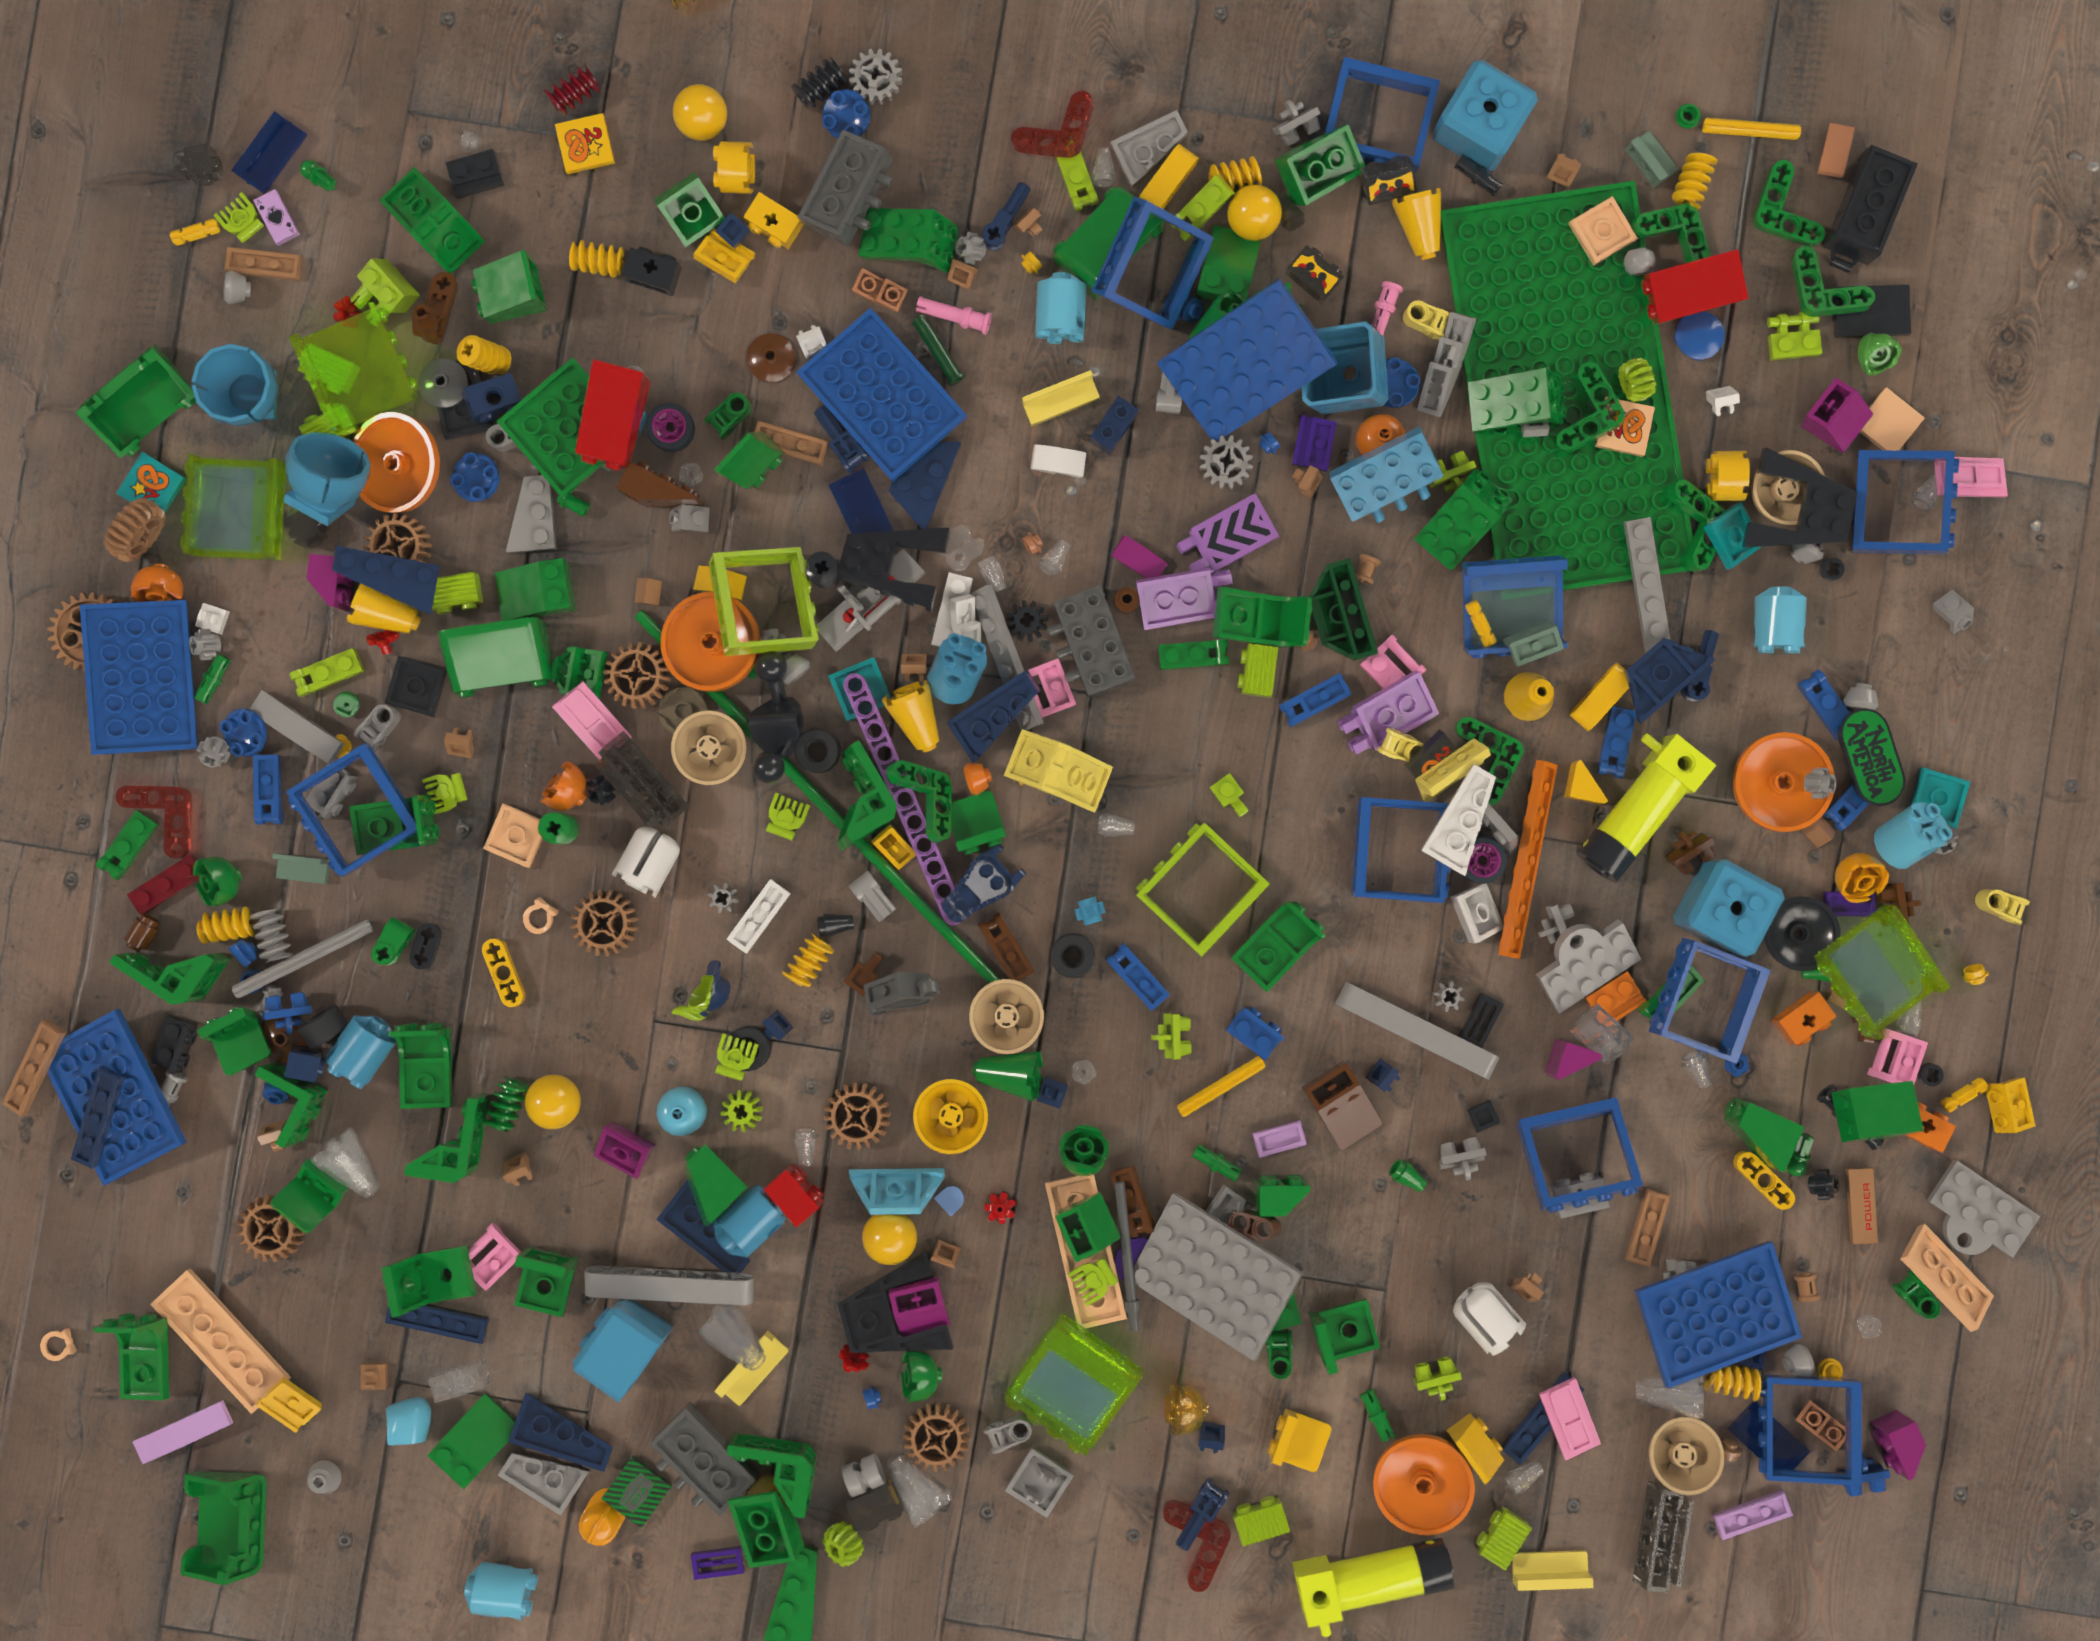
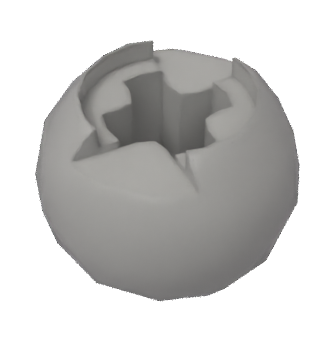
M1638 248L1627 252L1623 265L1626 272L1630 275H1644L1652 272L1655 267L1656 258L1653 251L1646 248Z

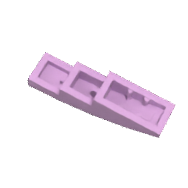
M222 1400L134 1440L133 1445L142 1464H145L233 1423V1420Z

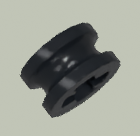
M1830 558L1821 564L1819 569L1820 575L1827 581L1837 580L1844 574L1845 566L1840 559ZM1828 563H1830V566L1834 564L1837 566L1835 570L1836 576H1834V573L1830 575L1827 573L1829 569Z
M1925 1063L1920 1066L1918 1072L1920 1082L1931 1087L1941 1084L1944 1078L1942 1068L1931 1063ZM1928 1070H1935L1933 1073L1934 1080L1926 1079L1929 1076Z

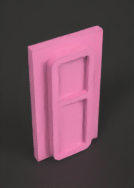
M1954 457L1959 458V472L1953 473V483H1958L1957 496L1999 498L2008 496L2003 458ZM1934 461L1937 495L1943 496L1945 461Z
M584 681L566 693L564 697L552 706L601 762L632 738L629 732Z
M1575 1377L1539 1393L1565 1460L1601 1444Z

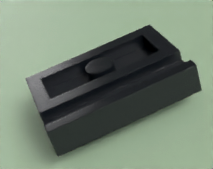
M493 149L445 162L457 199L505 186L496 153Z

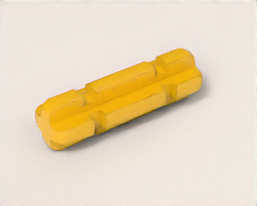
M215 219L206 220L205 224L200 222L184 227L182 231L179 229L171 231L170 238L173 244L178 246L185 244L186 240L191 242L207 237L209 233L211 235L220 232V227Z
M1473 600L1467 603L1465 608L1468 614L1471 615L1470 618L1478 635L1481 636L1482 644L1485 647L1495 644L1497 640L1494 633L1490 632L1492 629L1485 614L1481 611L1482 608L1479 602Z
M1977 1078L1971 1082L1972 1085L1967 1084L1951 1094L1952 1097H1946L1941 1100L1940 1104L1946 1112L1951 1113L1959 1105L1962 1106L1977 1097V1093L1982 1094L1989 1088L1988 1084L1983 1078Z

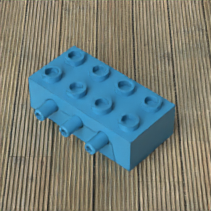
M1420 426L1330 471V479L1352 522L1372 513L1375 521L1379 523L1385 519L1381 507L1394 501L1398 510L1403 511L1408 508L1403 496L1417 490L1420 498L1425 500L1430 497L1426 485L1443 477L1442 469Z

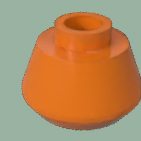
M967 763L963 768L968 788L973 795L977 796L989 787L988 782L993 781L989 767L984 768L983 764Z

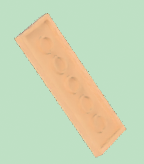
M1075 1175L1045 1182L1078 1330L1127 1319L1119 1281L1111 1287L1108 1284L1106 1294L1091 1305L1086 1306L1085 1302L1097 1295V1293L1083 1300L1082 1296L1094 1289L1090 1288L1086 1292L1079 1294V1290L1086 1285L1084 1284L1079 1288H1075V1285L1084 1280L1085 1276L1075 1282L1071 1281L1072 1278L1082 1273L1083 1270L1070 1278L1067 1273L1084 1263L1091 1262L1097 1265L1095 1262L1104 1257L1118 1279L1110 1245L1100 1252L1075 1263L1055 1218V1211L1098 1193L1094 1175L1087 1177Z
M191 1268L186 1270L150 1304L162 1318H167V1323L251 1414L259 1409L257 1407V1400L265 1396V1393L282 1377L288 1380L291 1379V1376Z

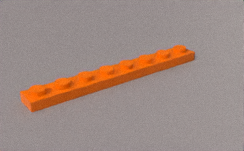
M1536 760V765L1532 772L1533 780L1527 798L1526 816L1523 819V831L1518 844L1516 865L1513 869L1514 877L1508 895L1509 902L1504 916V928L1499 941L1498 955L1516 959L1521 957L1558 765L1547 761Z

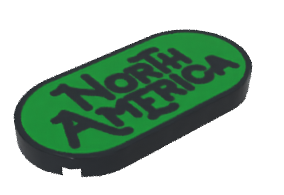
M1872 709L1851 711L1842 719L1843 721L1838 728L1837 735L1853 788L1860 799L1871 805H1889L1902 795L1906 779L1888 722L1879 712Z

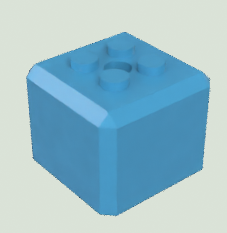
M1484 60L1473 61L1432 132L1434 141L1460 157L1464 154L1479 167L1484 166L1486 172L1494 171L1537 103L1536 91ZM1487 101L1493 102L1496 105V111L1493 113L1487 112L1483 104Z
M1367 322L1315 329L1338 362L1335 366L1302 386L1303 401L1321 414L1383 406L1389 399L1384 336ZM1349 367H1355L1356 376L1352 380H1346L1344 377L1345 370Z
M1709 860L1701 863L1675 911L1673 919L1676 926L1728 954L1749 956L1756 953L1784 900L1782 889L1728 860ZM1734 901H1739L1742 904L1743 909L1739 915H1734L1731 912V904Z
M619 1299L610 1309L607 1307L593 1324L597 1328H592L579 1344L582 1349L572 1362L574 1371L617 1402H620L630 1390L674 1327L640 1302L632 1299Z

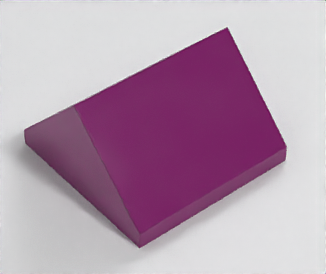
M1556 1038L1545 1073L1548 1077L1560 1080L1603 1059L1601 1053Z
M611 1122L603 1128L594 1157L638 1179L656 1145Z

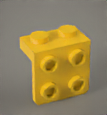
M1285 1408L1283 1416H1279L1276 1424V1430L1278 1431L1275 1439H1271L1267 1453L1271 1463L1281 1466L1282 1462H1286L1302 1469L1316 1472L1332 1428L1328 1423Z

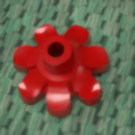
M344 296L341 298V301L338 300L334 303V308L338 312L333 314V318L336 322L342 321L343 327L355 329L359 327L357 320L363 319V313L356 311L358 307L354 305L355 301L350 303L349 296Z
M385 630L383 633L378 631L367 635L366 641L370 646L377 645L380 647L383 655L390 654L392 652L390 643L399 639V632Z
M1001 1192L999 1197L995 1193L989 1195L991 1203L984 1204V1210L990 1211L987 1216L989 1221H994L997 1218L998 1223L1002 1225L1006 1223V1217L1014 1218L1015 1211L1011 1210V1208L1016 1205V1201L1014 1199L1007 1200V1192Z
M845 1344L842 1350H840L839 1358L843 1360L842 1366L846 1372H851L852 1370L859 1372L869 1367V1363L866 1360L870 1356L867 1352L850 1353L848 1344Z

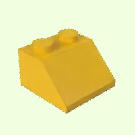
M1469 1413L1446 1431L1484 1484H1486L1504 1461L1500 1454L1503 1449L1494 1437L1490 1440L1485 1432L1489 1429L1480 1417L1475 1419Z

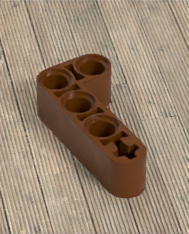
M1250 1209L1233 1213L1228 1222V1226L1254 1242L1255 1240L1267 1241L1276 1238L1282 1229L1281 1223L1276 1217L1259 1216L1257 1211ZM1241 1216H1244L1247 1220L1246 1228L1240 1223ZM1264 1223L1270 1226L1271 1232L1269 1235L1264 1232Z

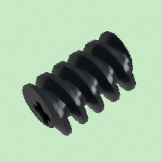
M830 57L831 62L824 59L822 61L823 68L819 65L815 66L816 75L809 71L807 73L808 81L801 77L799 79L801 87L796 84L791 85L793 92L806 109L808 104L814 108L817 107L815 98L823 102V92L829 96L832 95L831 86L837 90L840 89L838 80L845 84L847 83L843 71L833 58Z
M823 551L811 555L807 560L806 569L808 576L814 584L823 589L833 588L840 581L837 575L839 564L835 558ZM826 568L829 569L828 572L823 571L822 574L820 573V570H821V569H822V570H825Z

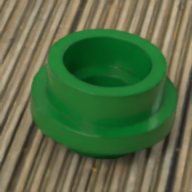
M1684 104L1675 113V121L1683 129L1695 127L1701 117L1698 107L1693 104ZM1688 114L1691 117V120L1687 121L1686 119H1684L1683 115Z

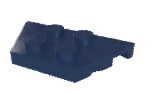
M961 442L938 443L891 483L888 492L921 529H928L961 447Z
M1665 637L1625 670L1638 722L1641 724L1714 662L1715 659L1712 656L1698 653L1687 646H1681Z

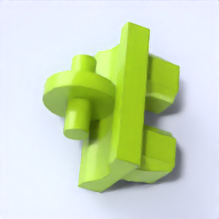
M1464 451L1455 453L1450 456L1454 468L1446 471L1442 459L1438 460L1443 477L1429 483L1430 487L1432 488L1450 481L1451 483L1444 485V490L1446 493L1451 490L1455 492L1467 478L1459 479V476L1472 472L1476 468L1474 460L1469 462Z
M1163 1013V1024H1158V1034H1151V1040H1158V1049H1164L1165 1058L1177 1060L1181 1059V1056L1192 1053L1190 1040L1180 1039V1031H1190V1018L1180 1016V1014Z
M1450 1356L1437 1359L1440 1371L1433 1373L1430 1371L1428 1362L1415 1364L1416 1377L1413 1378V1382L1417 1386L1418 1391L1427 1389L1429 1396L1438 1394L1440 1401L1446 1400L1445 1392L1453 1390L1451 1382L1462 1380L1461 1373L1455 1367Z

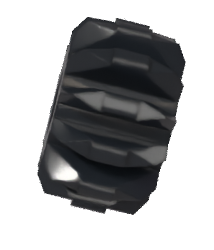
M1022 600V609L1016 604L1013 605V609L1017 614L1007 613V617L1015 621H1009L1006 624L1007 627H1015L1010 632L1011 636H1015L1020 632L1018 640L1022 642L1024 635H1028L1030 643L1033 642V633L1039 639L1042 637L1038 629L1047 630V626L1040 622L1047 621L1048 616H1039L1044 611V608L1041 606L1035 611V601H1032L1030 608H1027L1026 601ZM1026 615L1029 616V619H1034L1030 627H1025V624L1021 625L1020 623Z

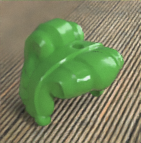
M1866 334L1859 341L1858 360L1862 370L1868 376H1871L1872 374L1878 375L1887 369H1891L1898 363L1902 347L1895 338L1887 334Z

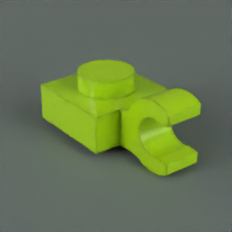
M1230 773L1209 787L1223 808L1230 804L1239 817L1248 812L1246 806L1238 798L1244 792Z

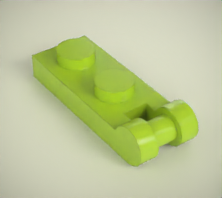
M1073 139L1053 146V151L1075 212L1083 210L1084 206L1090 204L1091 206L1098 205L1099 200L1077 140ZM1086 190L1087 195L1079 198L1077 193Z
M1217 174L1175 216L1183 221L1189 217L1193 222L1191 225L1200 229L1235 192L1220 174ZM1177 228L1181 233L1180 237L1185 242L1192 237V235Z
M351 648L305 668L292 671L289 675L291 680L296 683L298 697H303L365 672L357 650ZM311 676L313 683L307 685L305 677Z

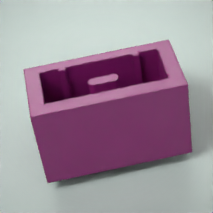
M1835 378L1807 413L1801 427L1843 454L1871 419L1873 413L1857 390Z
M309 554L306 579L328 606L344 612H350V606L354 599L352 583L355 581L332 571L334 556Z
M939 1276L890 1289L889 1297L902 1337L946 1324L948 1326L951 1325Z
M1898 1410L1870 1421L1873 1429L1871 1436L1875 1443L1881 1446L1883 1451L1881 1457L1887 1468H1892L1897 1475H1902L1909 1481L1914 1479L1926 1447L1916 1422Z

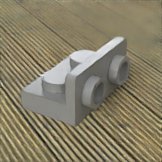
M343 769L313 787L306 800L312 809L320 813L321 817L332 819L333 816L336 817L343 808L341 803L346 795L349 796L356 787L354 782L358 777Z

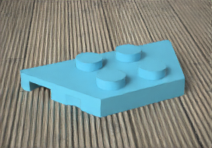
M944 1168L849 1169V1179L870 1215L921 1214L945 1178Z

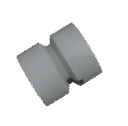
M875 1453L862 1458L859 1464L854 1461L841 1467L845 1485L853 1498L866 1493L868 1487L876 1489L886 1485L881 1462Z

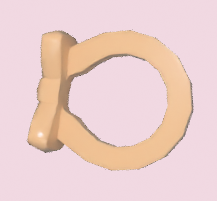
M539 897L534 900V905L525 910L523 915L525 927L534 934L548 931L552 926L553 916H556L559 912L558 909L550 906V904ZM539 908L547 911V923L542 928L534 927L529 917L533 910Z
M70 1328L62 1331H51L41 1340V1352L48 1360L59 1361L67 1357V1355L77 1352L71 1338ZM53 1336L65 1340L66 1347L60 1355H53L47 1349V1342Z

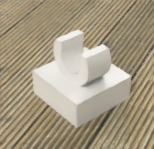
M814 325L807 332L803 333L800 330L799 335L796 336L806 359L815 356L827 346L820 328Z
M1731 386L1706 391V400L1712 405V411L1717 416H1720V409L1723 406H1726V411L1731 414L1734 412L1733 404L1740 403L1739 393Z
M203 603L195 626L202 629H210L211 632L222 635L230 611Z

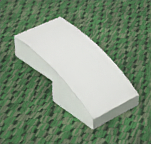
M1035 444L1030 469L1081 478L1084 473L1086 452Z
M968 594L950 599L953 633L981 642V623L975 620V597Z

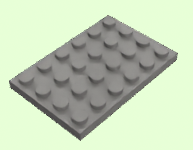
M1173 1193L1154 1228V1232L1149 1237L1133 1268L1135 1285L1253 1361L1258 1358L1303 1274L1302 1271L1177 1193Z

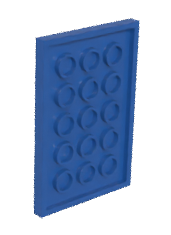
M1279 278L1159 359L1157 365L1210 439H1214L1217 442L1220 440V436L1223 435L1225 437L1335 366L1338 361Z
M872 308L868 309L796 371L804 383L892 482L968 418L964 411Z
M187 600L80 605L91 755L197 749L198 735L195 698H193L194 682L192 656L189 646L190 629Z
M120 1008L109 1012L64 1037L47 1072L77 1134L82 1124L98 1069L106 1067L125 1076L98 1166L95 1167L103 1186L187 1143Z
M1771 1241L1760 1243L1634 1290L1663 1384L1667 1388L1802 1338L1778 1257Z

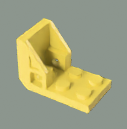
M1022 729L1004 776L1095 813L1113 767L1073 747Z

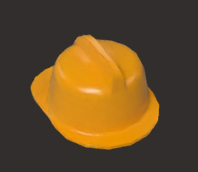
M603 1488L592 1496L579 1521L581 1536L587 1543L595 1546L611 1542L626 1518L601 1499L609 1488Z

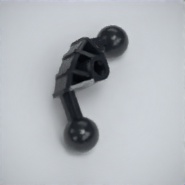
M772 651L762 653L755 663V670L759 678L768 682L772 699L755 708L749 716V729L752 740L764 751L754 759L752 770L755 777L763 783H774L783 776L785 764L782 758L792 755L804 726L800 704L795 698L786 696L782 681L787 672V662L780 653Z

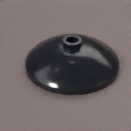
M1798 896L1782 902L1764 937L1768 951L1779 964L1795 971H1811L1824 966L1835 955L1840 943L1841 930L1835 913L1828 905L1812 897ZM1795 929L1800 931V935L1797 938L1793 935Z

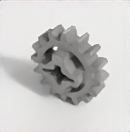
M869 49L868 56L861 52V60H853L855 68L849 69L850 76H852L849 81L851 86H855L853 91L861 93L860 95L865 100L869 98L870 105H873L875 100H879V103L883 105V98L892 101L891 93L899 94L897 85L903 84L902 78L899 77L903 75L902 69L897 68L899 66L897 59L891 61L892 55L890 52L884 56L882 49H879L877 54H873L872 49ZM885 64L886 66H888L892 73H890V71L885 70L883 65ZM876 74H880V76H877L876 80L872 79L875 78ZM860 80L862 81V83H866L869 89H866L861 84Z
M1222 435L1218 443L1212 439L1210 441L1211 448L1208 446L1203 448L1207 455H1200L1199 460L1205 462V464L1199 467L1200 470H1206L1203 479L1210 477L1212 479L1210 486L1218 483L1219 490H1222L1224 485H1227L1229 490H1232L1233 483L1240 487L1242 485L1241 478L1246 480L1249 478V474L1245 471L1253 469V466L1248 464L1253 459V455H1246L1249 446L1242 448L1243 440L1240 439L1235 443L1233 442V436H1230L1229 440L1225 441ZM1225 447L1223 452L1213 455L1214 451ZM1236 450L1242 459L1237 458L1233 451ZM1228 453L1230 464L1224 473V463L1222 461ZM1211 467H1215V468H1216V470H1217L1218 473H1219V476H1217V475L1212 471ZM1233 471H1240L1235 477L1228 478V475Z

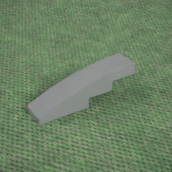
M1450 312L1444 337H1440L1434 361L1430 362L1417 408L1418 411L1437 417L1442 416L1461 369L1477 318Z
M261 690L250 707L251 710L259 714L265 723L328 764L334 761L344 743L318 724L305 718L292 707L283 704L264 690Z

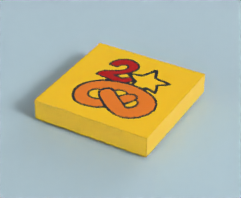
M603 113L555 124L567 174L615 164Z

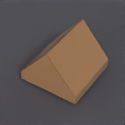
M953 259L947 280L970 290L978 270Z
M637 578L634 603L660 606L662 581L650 578Z
M1822 816L1812 825L1800 830L1817 848L1832 840L1836 832Z
M937 1240L930 1260L954 1269L961 1248Z

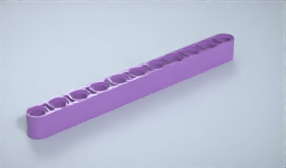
M856 673L850 674L844 680L845 692L886 787L897 804L896 810L940 912L948 924H959L946 916L942 909V902L946 897L938 894L940 884H948L951 887V892L956 887L938 844L931 842V849L928 852H923L918 847L919 840L928 837L926 835V817L914 790L891 783L887 777V767L901 759L872 691L863 676ZM856 678L862 681L861 690L852 692L849 687L850 682ZM864 701H869L872 704V711L868 715L861 714L859 710L860 704ZM873 724H879L882 727V734L877 738H873L869 734V728ZM889 747L891 749L892 756L889 760L883 761L879 757L881 748ZM903 792H908L911 795L912 801L908 806H902L899 803L898 798ZM912 815H918L921 818L922 823L918 829H912L908 824V820ZM933 860L941 864V871L936 875L928 871V864Z

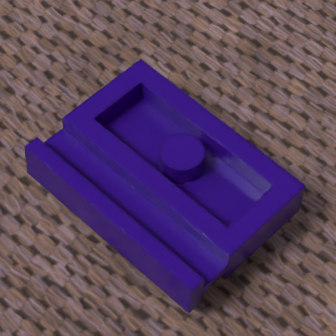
M1301 415L1292 465L1302 466L1303 468L1313 466L1319 469V471L1327 472L1337 422Z

